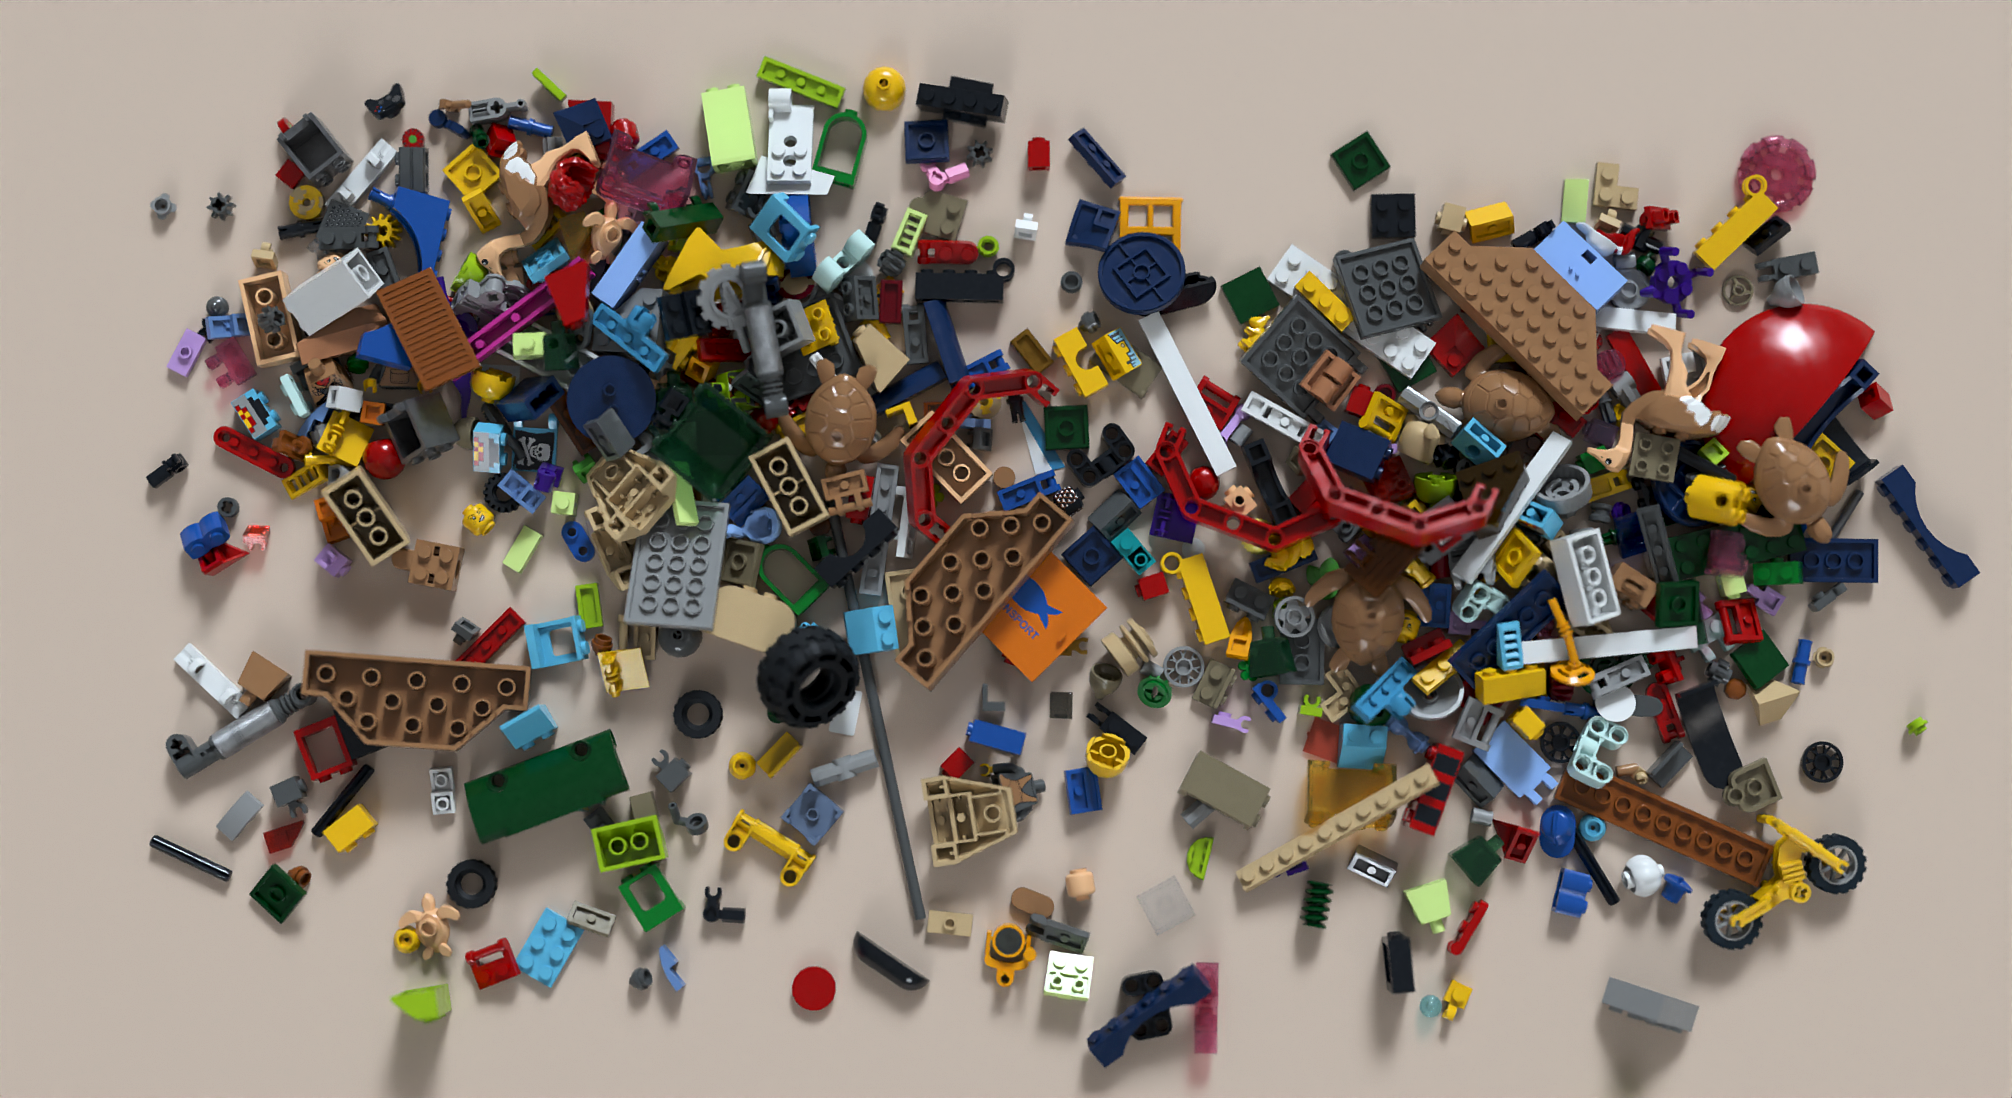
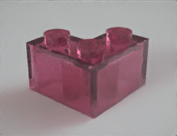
M1711 530L1705 568L1706 575L1725 578L1743 577V574L1748 569V561L1746 560V555L1740 554L1745 548V539H1743L1742 533Z

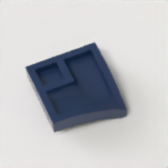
M596 98L553 112L566 143L585 131L588 132L594 147L613 140Z
M1079 199L1065 245L1084 247L1107 253L1121 212Z

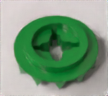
M1150 675L1141 680L1137 693L1139 699L1148 707L1162 708L1172 698V687L1168 685L1167 680H1162L1160 676L1152 677ZM1157 686L1158 693L1153 697V688Z

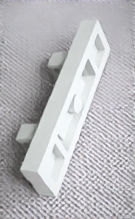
M381 138L327 200L325 205L328 207L331 199L354 207L395 160V153L397 151Z
M1251 391L1240 410L1298 443L1301 442L1307 428L1311 424ZM1317 429L1315 441L1319 442L1321 440L1324 430Z
M896 486L895 495L904 497L900 530L896 531L897 536L894 538L898 540L896 556L912 559L916 529L908 521L906 487Z
M188 643L174 658L191 677L236 719L243 716L251 708L239 701L243 692L191 643ZM203 666L198 673L195 672L198 667Z

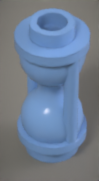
M1391 716L1385 726H1388V731L1395 735L1406 737L1407 744L1414 754L1418 752L1422 754L1430 745L1428 743L1429 737L1421 732L1411 731L1404 717L1399 721Z

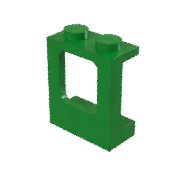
M651 862L639 868L641 873L635 877L631 873L620 880L622 885L618 887L645 932H648L686 908L682 900L678 899L660 870L659 863L654 865ZM651 874L665 895V899L651 909L644 911L631 892L630 885L645 875Z

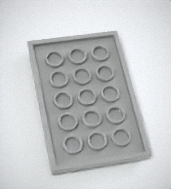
M695 501L699 524L696 526H677L671 505L647 534L636 537L624 615L625 625L713 631L731 509L730 503Z

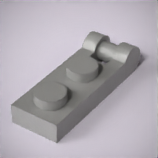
M1641 654L1596 673L1594 680L1587 684V686H1590L1592 690L1591 695L1595 700L1649 677L1651 673ZM1603 679L1606 686L1600 689L1597 681Z

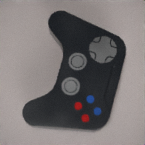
M396 83L384 97L378 100L368 99L364 104L378 120L394 118L400 113V110L406 103L403 88L399 83Z

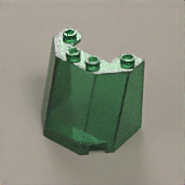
M705 382L704 384L700 383L693 392L695 394V402L691 401L684 408L685 414L681 419L677 418L669 427L671 431L663 436L659 434L651 443L653 447L650 451L709 501L719 503L728 491L732 490L752 468L753 465L748 457L766 448L765 446L773 438L774 434L715 386Z

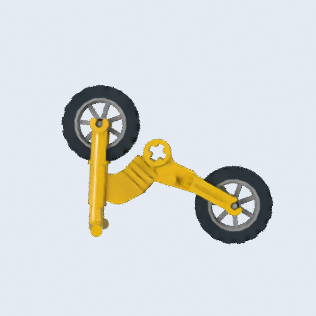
M1758 814L1756 816L1757 822L1769 824L1782 835L1776 841L1773 848L1771 864L1774 876L1769 881L1763 880L1761 888L1751 895L1735 889L1719 890L1717 894H1712L1710 896L1711 899L1705 901L1703 905L1704 910H1701L1700 913L1702 917L1700 924L1704 928V934L1711 942L1728 950H1735V948L1743 949L1745 945H1751L1754 942L1753 939L1757 938L1760 934L1759 929L1763 926L1761 918H1763L1764 913L1785 899H1791L1797 903H1804L1809 900L1811 889L1807 884L1803 883V879H1806L1805 872L1808 874V880L1822 891L1835 895L1838 893H1848V890H1853L1857 887L1856 884L1858 882H1862L1864 878L1862 877L1863 873H1866L1867 870L1865 866L1867 859L1863 855L1862 847L1858 846V843L1849 837L1836 833L1822 835V838H1817L1813 841L1779 818L1772 815ZM1835 848H1841V849H1843V850L1840 852V854H1839L1838 856H1836L1834 849H1835ZM1807 852V855L1804 856L1806 865H1804L1803 870L1801 854ZM1846 853L1848 854L1849 861L1842 860ZM1844 867H1848L1846 873L1843 871ZM1831 869L1830 877L1828 879L1824 876L1823 873ZM1836 872L1842 875L1838 879H1835ZM1719 915V919L1722 920V922L1717 924V919ZM1728 924L1726 934H1723L1719 929ZM1732 927H1736L1738 932L1731 935Z

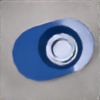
M1553 805L1547 808L1541 817L1540 846L1548 856L1553 858L1565 857L1574 847L1576 820L1573 812L1566 806Z

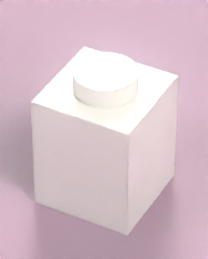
M329 386L326 407L360 413L364 400L363 391L343 386Z

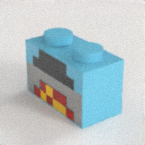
M252 388L232 401L231 404L252 437L257 441H261L282 427L278 422L281 418L274 409L271 410L267 405L269 400L265 393Z
M477 423L473 430L474 471L500 473L503 466L507 465L508 453L504 452V446L507 445L508 434L504 433V424Z
M1531 501L1515 524L1519 528L1552 541L1564 523L1553 509Z

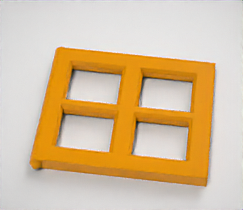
M1118 198L1121 212L1120 238L1137 232L1172 236V243L1181 252V202H1183V198ZM1129 206H1148L1147 227L1128 226ZM1153 206H1172V227H1153Z

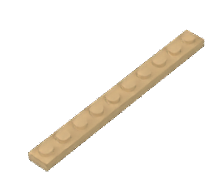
M1429 764L1422 766L1236 871L1244 891L1248 893L1440 785Z

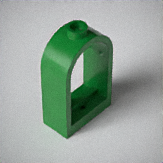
M846 109L845 112L831 116L825 123L812 170L835 176L832 184L854 189L867 144V132L864 123L857 116L858 112ZM842 121L853 122L862 131L852 174L820 166L829 132L835 124Z
M766 544L764 546L759 568L760 577L800 617L830 586L792 547L784 544L772 546ZM776 550L791 552L818 579L795 604L765 574V560Z

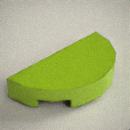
M538 68L532 72L535 79L557 100L563 102L567 98V95Z
M1203 837L1196 840L1187 852L1189 870L1195 877L1203 881L1214 837Z

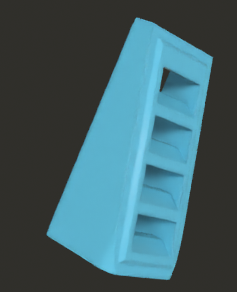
M1519 621L1497 624V665L1504 671L1523 668ZM1513 630L1512 634L1504 635L1505 631ZM1507 640H1513V642L1505 643Z

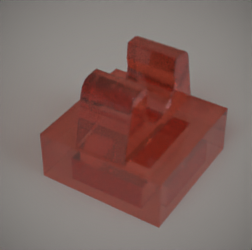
M248 525L242 535L243 543H247L249 550H253L255 544H260L261 550H265L271 534L270 526Z

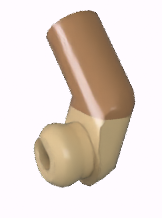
M1636 763L1615 766L1617 777L1629 775L1640 785L1648 781L1647 772Z

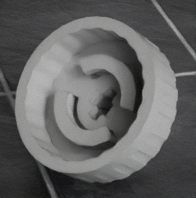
M1557 465L1534 497L1535 503L1553 509L1562 519L1575 516L1577 510L1584 507L1592 497L1589 473L1577 465Z

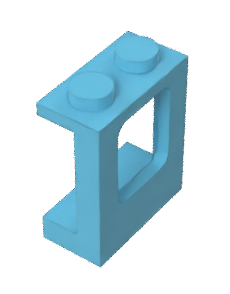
M782 192L771 195L749 228L785 263L798 261L805 254L804 249L816 239V233L820 227L818 225L810 226L787 204L789 197ZM780 215H783L800 233V236L789 251L770 234L771 227Z
M570 616L564 619L524 626L532 669H541L589 659L590 646L588 641H585L584 632L586 631V625L581 616ZM572 626L576 652L555 656L550 632Z

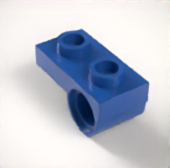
M1262 681L1251 688L1254 692L1251 694L1252 698L1258 705L1262 703L1267 709L1265 714L1272 722L1276 720L1277 723H1281L1287 718L1272 700L1278 693V687L1273 681ZM1265 684H1269L1273 689L1269 697L1264 696L1261 692V688Z

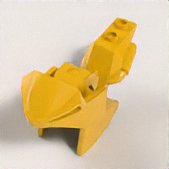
M697 227L685 243L663 286V290H670V295L698 290L701 280L705 281L708 277L706 273L712 268L717 270L721 268V264L728 263L731 264V267L736 268V265H740V263L762 259L765 262L767 277L778 276L781 279L784 277L783 260L763 241L723 250L701 228ZM728 281L740 300L743 297L742 289L736 282ZM718 286L715 290L714 302L718 301L721 303L720 287ZM703 336L665 341V347L676 353L672 367L674 370L679 372L680 369L684 370L690 362L689 356L693 350L697 351L696 340Z

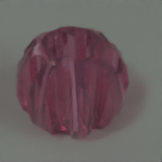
M1609 349L1597 354V370L1608 380L1623 374L1626 362L1619 351Z

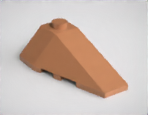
M377 304L354 308L314 334L296 343L301 364L306 365L313 358H319L323 361L329 358L357 353L360 336L364 332L374 331L388 325Z

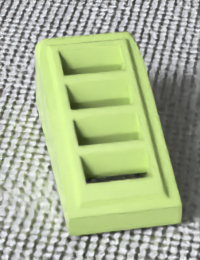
M907 208L891 248L913 258L928 215ZM910 216L921 220L920 223L910 221ZM906 226H912L914 228H917L916 232H914L912 230L907 229ZM903 234L912 236L913 240L903 237ZM903 242L910 245L909 249L900 246V243Z

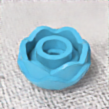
M1591 814L1585 815L1580 820L1578 831L1585 840L1597 841L1604 836L1606 823L1604 820Z

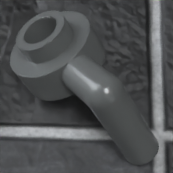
M675 802L668 805L674 824L686 826L688 833L691 835H700L707 831L709 823L704 814L694 813L688 818L681 817Z

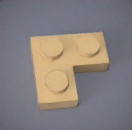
M1596 163L1592 206L1630 211L1637 210L1639 188L1618 186L1620 164Z
M1347 668L1339 672L1330 669L1324 674L1336 691L1334 695L1319 705L1320 708H1323V712L1331 723H1334L1348 712V706L1350 707L1351 701L1350 696L1356 688L1360 687Z

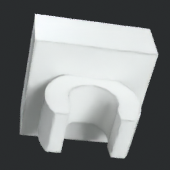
M1024 213L1023 220L1016 219L1014 238L1036 241L1038 223L1032 222L1033 214Z

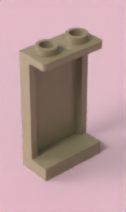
M1200 750L1177 793L1184 797L1189 795L1244 825V829L1248 830L1252 826L1256 827L1261 815L1258 813L1261 807L1265 808L1271 797L1268 793L1271 788Z

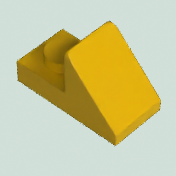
M481 188L461 198L482 234L502 224L489 198L485 196Z

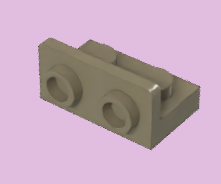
M1211 658L1192 698L1215 710L1218 706L1223 707L1228 697L1225 692L1228 686L1232 688L1237 678V675L1234 674L1236 669L1230 668Z

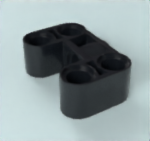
M1109 423L1103 428L1102 439L1109 449L1096 459L1090 461L1087 455L1080 449H1073L1067 455L1066 463L1078 481L1086 488H1092L1102 480L1107 479L1134 456V445L1121 427L1115 423ZM1109 428L1115 429L1118 437L1115 439L1107 438L1106 430ZM1120 447H1129L1131 454L1128 457H1122L1119 454ZM1074 454H1079L1083 461L1080 465H1073L1070 457ZM1093 472L1096 478L1095 481L1092 483L1085 482L1083 479L1084 473Z
M1148 970L1126 975L1121 981V988L1128 996L1143 994L1145 996L1147 993L1153 992L1160 987L1164 981L1158 971ZM1151 975L1159 978V983L1154 987L1147 984V979ZM1128 980H1135L1137 982L1135 990L1128 991L1125 988ZM1170 1008L1158 1012L1142 1024L1146 1026L1144 1034L1138 1035L1134 1032L1132 1036L1137 1040H1147L1168 1035L1172 1030ZM1164 1019L1168 1022L1165 1030H1158L1156 1028L1158 1020Z

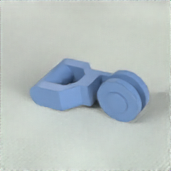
M711 156L693 159V172L699 178L701 194L705 200H708V196L713 199V188L711 182L708 181L711 180V176L715 172L712 167ZM710 165L711 169L708 172L701 173L698 171V167Z

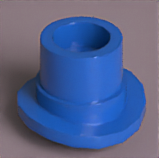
M1666 874L1664 876L1667 882L1661 895L1670 902L1678 904L1686 892L1692 893V888L1684 881V878L1674 874Z

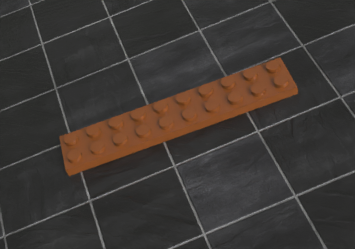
M1576 763V767L1583 771V766L1580 763ZM1566 765L1553 796L1556 800L1754 887L1759 886L1773 853L1774 846L1615 776L1605 786L1596 789L1572 778L1567 772ZM1596 772L1598 779L1604 780L1603 775Z

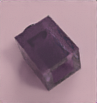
M1593 418L1584 425L1582 433L1585 434L1583 440L1599 447L1604 445L1606 450L1612 448L1620 427Z

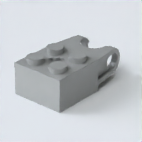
M787 299L772 307L781 358L816 341L800 300ZM745 326L744 330L747 338H749V330L747 329L748 327ZM736 331L733 333L734 340L738 339ZM751 354L749 357H747V359L743 362L745 368H746L747 360H748L750 357L753 358V355H752V354Z

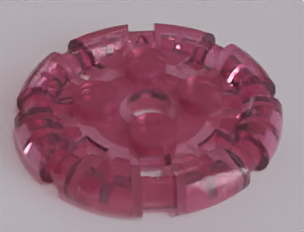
M1783 135L1763 137L1761 141L1753 142L1749 145L1740 158L1742 162L1737 170L1739 187L1742 189V182L1745 178L1755 174L1761 175L1767 181V189L1764 194L1772 196V202L1778 207L1774 213L1791 211L1794 206L1802 205L1814 189L1812 187L1813 181H1816L1814 160H1811L1808 156L1806 147L1793 138L1789 140L1783 138ZM1780 147L1787 148L1786 153L1779 152ZM1763 149L1767 152L1764 157L1760 153ZM1798 157L1800 158L1801 162L1803 163V165H1801V166H1799V167H1798V162H1797L1796 160H1794V159H1796V158H1798ZM1750 164L1755 165L1754 171L1749 169ZM1772 169H1778L1781 172L1780 180H1774L1771 177ZM1798 178L1804 179L1803 185L1797 184ZM1751 179L1748 184L1749 190L1753 193H1758L1760 183L1755 179ZM1755 181L1759 187L1756 191L1751 186V183ZM1788 192H1790L1791 196L1793 197L1789 200L1786 199L1784 195Z

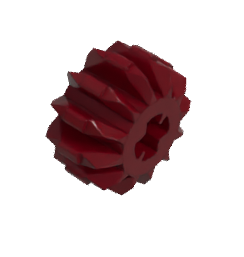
M1549 668L1546 686L1547 694L1551 697L1550 700L1556 702L1571 700L1575 686L1566 685L1554 679L1550 674Z

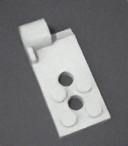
M791 88L769 89L767 184H811L814 105H792ZM788 140L797 142L793 147L785 146ZM789 159L796 161L795 165L791 167L785 166L784 163Z

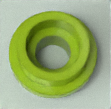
M984 236L977 244L978 252L985 258L994 257L998 253L999 243L992 236ZM991 244L992 249L990 251H986L984 249V245Z
M1921 716L1906 726L1909 730L1908 734L1914 733L1918 736L1927 729L1925 725L1928 721L1923 720Z

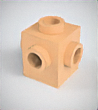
M1233 485L1224 492L1226 495L1222 499L1225 502L1224 508L1247 515L1258 506L1252 499L1255 495L1247 486L1243 488L1240 485L1236 488ZM1236 497H1240L1242 499V503L1240 505H1238L1235 502Z

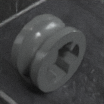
M225 497L218 502L217 509L222 516L231 518L238 514L240 506L237 500ZM226 502L229 504L233 503V507H231L232 512L230 513L229 511H224Z

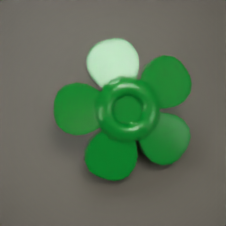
M1250 656L1248 661H1240L1238 668L1242 670L1240 673L1241 679L1256 681L1258 678L1256 672L1260 671L1259 664L1254 663V659Z

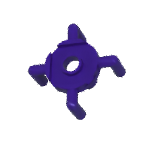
M1660 247L1661 263L1655 267L1656 271L1650 278V286L1641 289L1639 294L1641 297L1656 298L1662 303L1672 304L1673 312L1678 318L1692 319L1695 316V312L1682 309L1680 302L1692 293V278L1697 276L1711 277L1714 274V270L1705 267H1696L1689 270L1686 263L1670 260L1669 256L1679 255V248ZM1672 276L1674 279V284L1670 288L1668 286V280Z

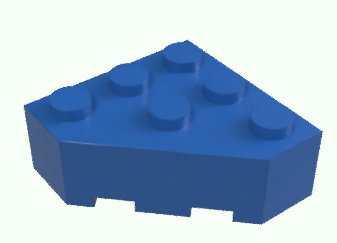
M786 194L789 197L787 204L812 226L809 195ZM780 215L779 231L782 234V246L789 251L800 236V233L783 215ZM814 241L804 249L805 254L800 260L785 263L786 270L790 269L791 278L813 276L817 268Z

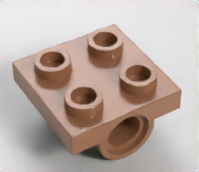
M1325 350L1299 385L1334 412L1361 377L1354 372V369L1347 362L1336 357L1329 350Z

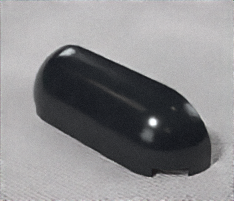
M1200 272L1187 273L1180 295L1171 305L1159 311L1160 315L1206 303L1216 292V280L1212 276L1200 275Z
M857 931L855 933L853 948L857 957L902 989L918 990L930 982L928 978Z

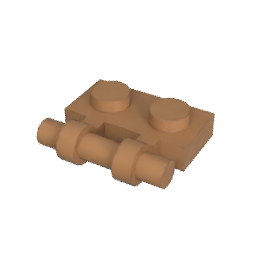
M864 469L821 479L826 502L835 500L836 504L835 507L828 508L830 517L839 515V517L844 516L847 512L858 510V512L864 511L866 507L873 506L871 497L862 499L861 493L870 491ZM854 495V502L843 504L842 498Z

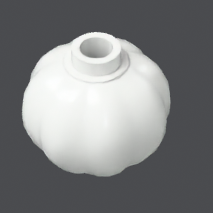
M1636 855L1629 859L1624 867V872L1621 873L1624 887L1640 897L1653 895L1659 889L1662 877L1665 876L1663 866L1657 864L1647 855Z

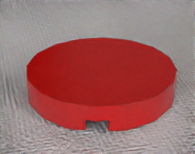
M809 966L801 970L794 978L792 984V995L796 1003L810 1011L821 1010L827 1007L834 999L836 993V982L832 974L825 968L818 966Z

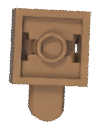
M417 539L414 550L401 548L392 554L391 561L396 568L410 571L409 583L456 592L465 549Z
M1624 562L1613 564L1610 572L1617 598L1622 601L1621 605L1630 611L1633 609H1645L1656 593V583Z

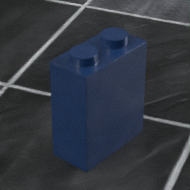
M553 375L524 378L496 406L508 422L536 420L565 392Z
M1342 420L1326 455L1334 469L1374 485L1376 480L1381 479L1385 460H1390L1394 449L1392 448L1391 440Z

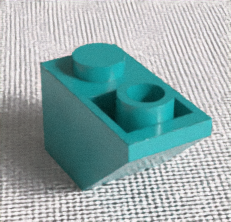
M1129 528L1110 542L1138 575H1141L1156 562Z

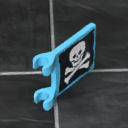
M549 414V429L523 427L524 421L513 422V437L527 456L519 460L512 450L511 468L514 471L537 472L542 462L556 465L559 421L555 415Z

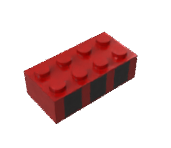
M1441 743L1429 745L1424 755V758H1427L1425 765L1429 764L1440 785L1411 801L1409 808H1405L1402 814L1403 826L1427 835H1435L1465 752Z

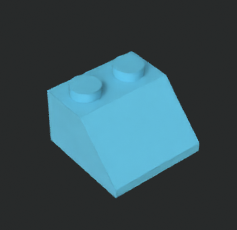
M893 605L843 612L847 644L853 649L855 655L899 649Z
M538 704L499 726L516 750L522 748L523 751L536 745L534 741L540 737L545 740L554 735L553 730L558 728L544 704Z
M1339 723L1337 767L1381 770L1387 749L1388 726Z

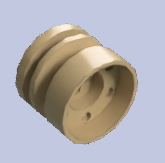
M1132 618L1126 621L1131 628L1129 632L1123 625L1119 626L1123 634L1121 638L1114 632H1111L1101 640L1104 647L1127 677L1140 668L1136 658L1140 657L1144 662H1149L1144 652L1148 651L1153 658L1158 655L1150 636Z

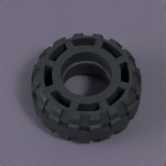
M807 625L802 628L799 626L791 629V632L786 635L783 633L772 646L767 648L764 652L766 655L763 660H760L758 666L759 675L756 676L757 690L761 694V701L778 720L794 728H817L819 724H827L833 721L836 715L841 714L846 709L849 701L853 700L856 694L855 688L859 686L860 681L859 662L857 656L853 653V649L834 631L815 625ZM820 670L816 678L809 685L801 689L805 680L812 673Z

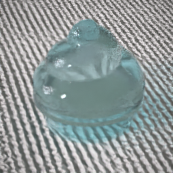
M1426 995L1421 999L1419 1008L1423 1015L1435 1017L1441 1012L1442 1003L1438 997Z

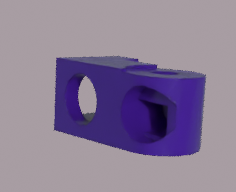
M542 462L537 471L533 488L541 492L551 493L553 487L558 488L560 486L564 468Z

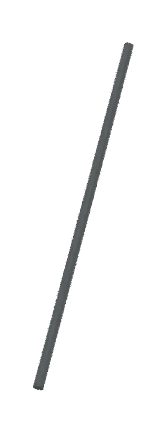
M825 500L827 510L836 506L835 500L828 502ZM839 515L831 516L829 521L836 554L838 557H848ZM851 573L847 577L849 581L843 586L849 611L859 610ZM858 655L915 920L926 918L870 655Z

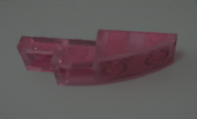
M1196 962V967L1209 980L1212 993L1194 1005V1054H1217L1219 963Z

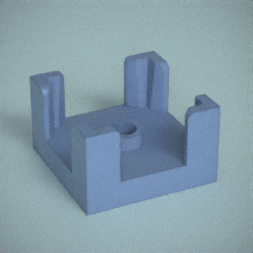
M809 783L781 818L796 828L806 837V840L815 846L844 813V810L812 783Z

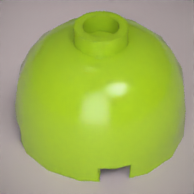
M469 253L458 275H456L450 290L456 293L468 279L480 283L489 274V271L477 260L476 254Z
M1433 472L1416 473L1414 477L1416 496L1422 502L1428 503V507H1433L1448 495L1453 499L1458 488L1456 475L1440 472V475H1432Z

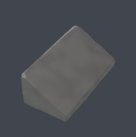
M1358 845L1347 869L1387 888L1397 871L1398 863L1362 845Z

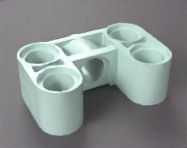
M858 229L846 241L841 252L833 259L828 256L818 265L812 279L829 294L838 286L842 279L867 260L875 244ZM837 263L843 264L846 268H841Z
M1475 579L1471 585L1469 583L1465 584L1455 599L1452 610L1461 620L1469 623L1478 617L1482 609L1487 608L1494 613L1492 617L1495 616L1511 598L1498 589L1487 586L1481 580ZM1481 588L1480 592L1474 595L1475 591ZM1469 606L1468 610L1462 613L1463 609Z
M1601 716L1592 717L1583 726L1581 734L1574 745L1572 756L1567 765L1568 774L1572 778L1596 789L1605 786L1611 781L1613 772L1608 765L1597 760V751L1599 746L1609 750L1619 749L1628 740L1627 730ZM1591 725H1596L1599 732H1595ZM1612 734L1618 736L1619 742L1613 740ZM1576 763H1580L1584 770H1579L1576 767ZM1596 772L1601 773L1604 780L1598 779Z

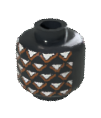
M1066 486L1053 495V503L1069 517H1072L1083 509L1084 504L1082 500L1085 497L1078 487L1073 489L1071 486Z

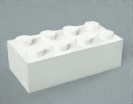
M1599 528L1580 531L1549 541L1571 627L1591 625L1621 615Z

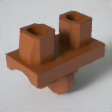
M280 430L279 437L273 438L272 451L280 452L293 460L296 459L304 463V454L312 451L313 443L306 436H298L289 431Z

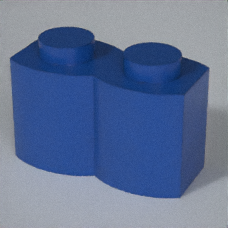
M216 511L204 516L199 523L187 526L180 533V537L186 553L192 559H197L207 554L211 548L224 544L230 538V533L226 520Z
M1561 868L1551 911L1581 918V915L1585 914L1587 910L1586 894L1587 892L1590 893L1593 885V880L1590 879L1591 875Z

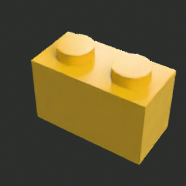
M357 804L324 830L323 833L338 853L344 851L349 853L358 846L356 842L362 837L366 839L375 832L374 828L378 823L363 804Z

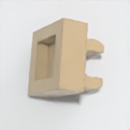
M1609 208L1607 214L1601 213L1595 221L1593 229L1595 231L1600 229L1608 234L1616 233L1621 224L1620 220L1615 219L1617 211Z
M262 242L261 250H252L251 258L255 267L277 270L279 262L274 249H271V243Z

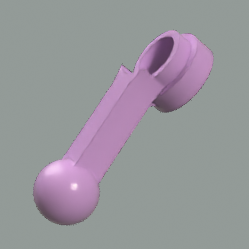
M1244 404L1236 406L1234 417L1223 431L1220 432L1226 446L1228 438L1240 422L1250 418L1249 415L1240 411Z

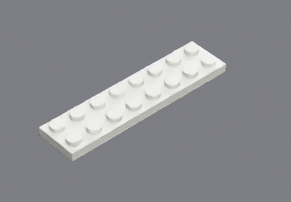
M1293 244L1267 278L1270 284L1289 297L1293 298L1295 295H1299L1318 314L1324 317L1294 288L1311 271L1349 308L1338 275ZM1353 320L1342 332L1410 380L1436 344V342L1414 327L1360 340Z

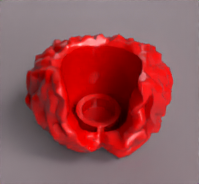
M580 157L565 158L557 163L556 170H553L549 175L550 182L547 196L552 198L553 204L560 206V209L565 212L576 211L583 204L587 203V199L590 198L589 195L592 194V190L595 188L594 180L599 170Z

